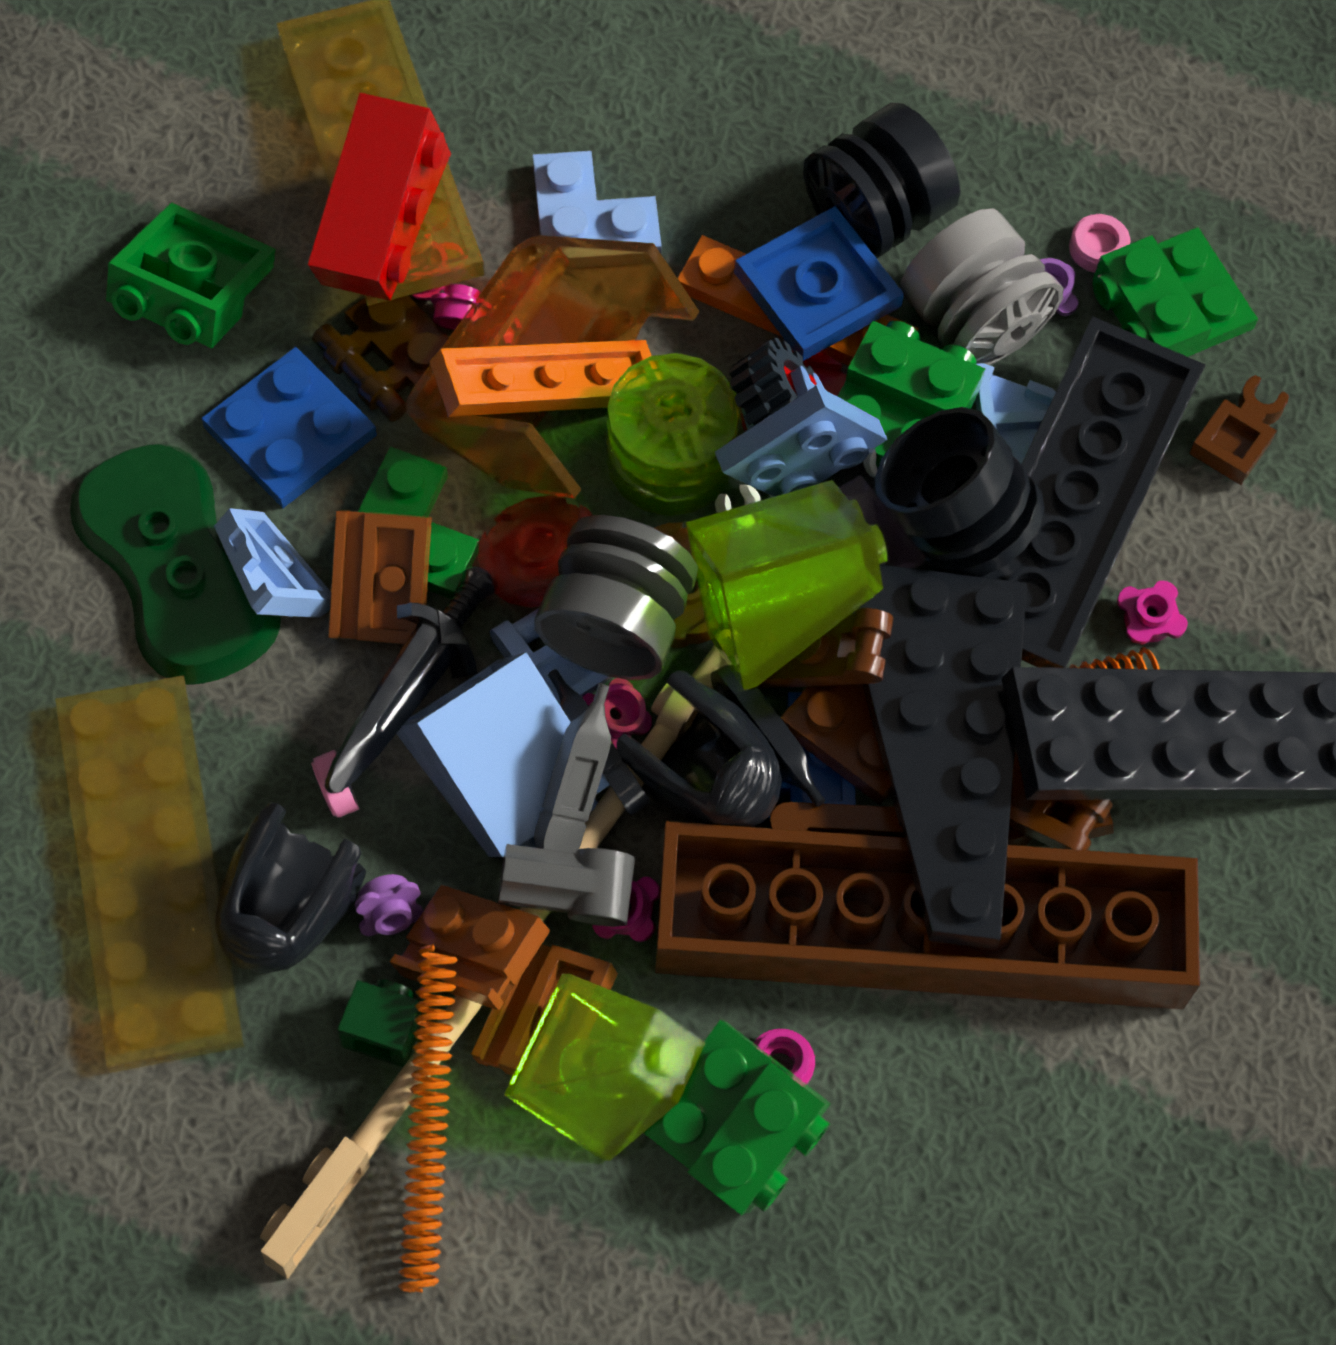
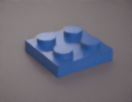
M836 206L735 260L734 274L784 340L790 344L791 349L797 351L803 357V361L902 306L904 293Z
M297 347L293 348L202 417L204 429L282 508H285L377 436L376 426Z

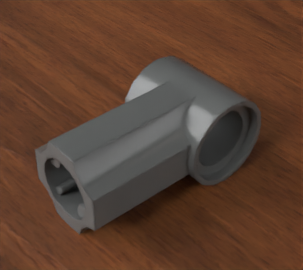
M506 844L499 883L498 904L568 913L569 919L590 925L625 926L628 923L635 857L609 849L584 848L578 849L576 853Z

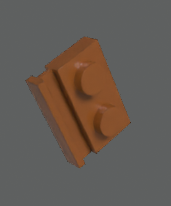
M347 510L336 511L329 638L406 643L417 624L405 619H397V606L411 602L426 605L432 517L353 512Z
M440 885L406 936V939L410 942L409 946L402 956L394 954L390 963L401 976L417 981L416 978L419 975L427 973L421 970L417 964L422 960L428 959L421 956L418 950L423 946L434 944L435 949L432 953L455 956L458 961L454 964L429 966L454 970L457 975L451 978L429 980L452 983L457 988L453 991H446L447 993L499 1011L504 1004L500 996L508 984L514 986L517 984L550 930L537 915Z
M553 944L551 947L541 945L515 986L508 984L500 996L504 1001L501 1009L498 1011L492 1008L471 1053L477 1063L484 1066L490 1065L502 1069L506 1074L564 1093L618 975L612 963Z

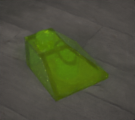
M562 974L504 1095L596 1157L610 1161L678 1104L705 1042L657 1008L574 975Z

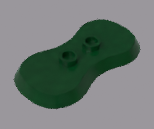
M149 444L124 451L103 461L90 470L77 483L71 496L70 504L71 521L74 531L81 542L92 553L107 563L123 581L132 601L135 637L138 648L145 661L158 674L172 682L185 685L204 684L225 678L246 668L268 651L279 633L281 616L256 614L252 609L215 530L214 525L217 523L212 483L207 471L197 459L175 446Z

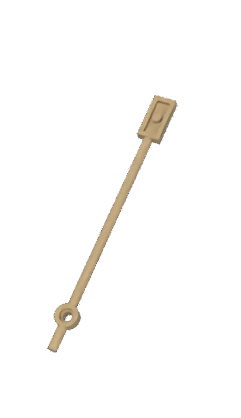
M726 629L692 676L707 687L714 689L711 682V673L736 659L742 651L744 638L738 632ZM667 683L658 694L651 708V712L658 715L655 726L641 744L659 760H662L674 742L678 743L691 728L692 722L698 713ZM629 767L632 774L642 787L644 785V782ZM611 786L590 813L589 820L585 822L586 829L579 849L598 848L626 808ZM524 907L519 909L539 916L542 921L551 912ZM455 996V1002L446 1008V1010L452 1011L455 1015L451 1019H438L437 1023L449 1024L454 1029L449 1033L427 1034L449 1038L453 1043L447 1047L428 1049L448 1052L482 1005ZM413 1053L351 1139L345 1136L334 1152L325 1147L316 1156L302 1180L308 1185L305 1192L293 1208L287 1204L280 1206L266 1224L260 1236V1239L266 1242L261 1250L264 1262L286 1279L290 1277L370 1167L369 1159L410 1105L409 1102L416 1097L410 1088L415 1084L423 1082L414 1080L411 1074L423 1068L416 1067L411 1061L423 1054ZM431 1061L428 1063L440 1064L441 1061Z

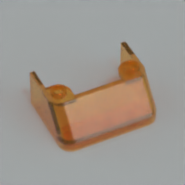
M540 235L521 242L507 255L476 299V303H473L442 349L629 341L637 338L640 329L649 316L694 321L700 311L654 243ZM431 364L409 394L406 401V411L424 433L502 486L510 489L573 499L580 492L581 488L551 450L545 439L536 430V427L547 411L448 417Z

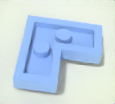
M591 151L533 155L543 265L661 257V238L655 196L597 200Z

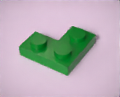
M390 446L358 512L428 517L448 477L447 467ZM432 522L427 590L451 599L459 589L462 572L472 567L480 550V540Z

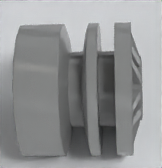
M994 208L975 211L958 219L939 232L908 265L900 282L901 291L904 293L905 299L922 320L932 326L939 325L938 339L944 346L949 344L961 346L975 356L976 364L984 363L990 366L1023 347L1041 331L1055 314L1063 299L1062 285L1054 276L1045 272V265L1039 258L1032 254L1024 255L1025 241L1005 217Z

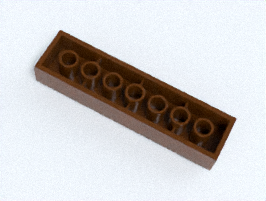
M669 821L665 823L655 973L1181 1010H1184L1200 987L1198 858L1008 845L1001 940L997 950L929 941L910 869L911 858L905 838Z

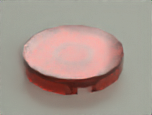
M553 495L527 498L505 508L494 518L496 525L490 530L488 536L486 531H484L479 541L478 563L481 568L491 574L495 586L494 593L510 604L530 608L539 607L549 583L560 575L558 573V560L561 553L567 549V538L572 525L582 517L592 516L590 510L579 504L580 508L567 504L564 497Z

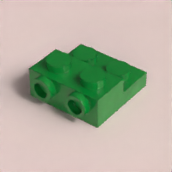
M171 202L108 263L106 301L112 303L115 311L127 320L136 321L143 317L165 327L169 336L180 344L190 345L196 341L212 349L241 319L244 298L274 268L276 249Z
M1199 227L1160 243H1157L1154 237L1150 235L1100 256L1092 281L1093 291L1099 304L1105 310H1113L1122 325V329L1189 357L1253 330L1258 321L1257 316Z
M872 321L848 367L846 380L837 397L879 419L887 440L874 448L877 456V467H879L882 457L896 438L917 421L941 410L959 407L972 408L979 393L986 368L976 365V358L969 350L953 344L946 345L941 350L920 341L918 331L902 321H890L886 326Z
M719 1020L639 1127V1130L689 1169L687 1173L742 1216L750 1213L754 1206L765 1212L779 1196L789 1181L781 1173V1170L796 1150L806 1157L820 1141L830 1126V1123L822 1116L832 1103L725 1020Z

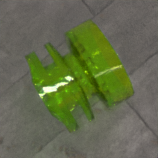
M679 353L655 355L630 366L614 384L607 407L608 435L606 439V459L610 479L622 497L644 511L671 516L693 513L714 502L728 485L730 476L722 472L715 451L737 437L740 413L734 400L736 392L730 389L728 380L720 370L697 357Z

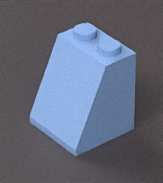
M527 652L495 661L478 672V674H475L409 717L396 734L489 857H504L506 844L537 848L534 842L535 828L540 812H543L544 809L542 807L563 735L571 722ZM603 773L596 794L610 785ZM596 799L594 800L592 810L595 809L598 803Z

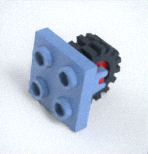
M779 338L769 340L733 364L732 368L729 369L728 374L732 378L729 380L730 389L738 394L734 397L737 406L741 407L747 431L715 451L722 472L786 503L810 496L817 490L819 483L841 469L851 468L860 464L869 455V449L875 448L887 440L879 419L826 391L818 375L810 365L804 366L803 357L797 351L792 353L790 344L785 341L780 342Z

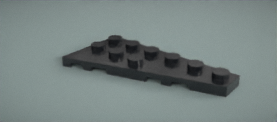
M835 559L833 572L838 591L842 593L847 614H854L855 610L859 608H874L888 612L894 617L891 636L883 640L880 657L886 661L883 680L880 683L863 684L884 769L889 773L895 800L893 804L899 826L903 827L911 858L910 869L929 941L997 950L1001 940L1015 741L1001 678L1012 667H1021L1027 583Z

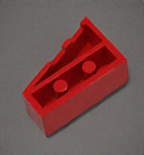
M359 93L308 262L309 268L321 285L391 301L397 284L403 283L406 279L411 261L412 247L451 155L444 133L440 131L430 108Z

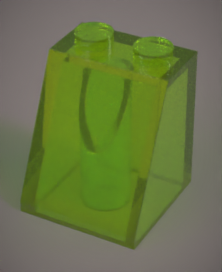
M832 480L686 522L692 557L698 565L697 582L708 635L744 690L757 687L883 590L879 564L887 562V550L882 533L876 524L869 526L863 517L856 499L848 500Z

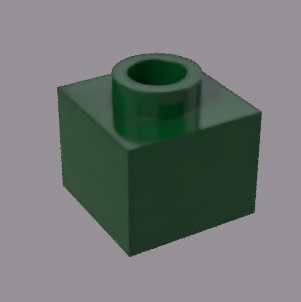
M380 979L377 980L375 985L357 980L338 1027L342 1048L403 1068L409 1060L412 1047L417 1039L413 1033L421 1028L414 1021L417 1016L423 1014V1012L415 1008V1005L420 1000L414 999L415 994L412 990L393 981Z

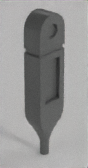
M598 683L593 702L565 730L542 807L544 809L543 812H540L534 832V842L537 848L576 853L581 846L586 829L585 822L589 820L611 745V735L607 726L604 705L609 686L606 684Z

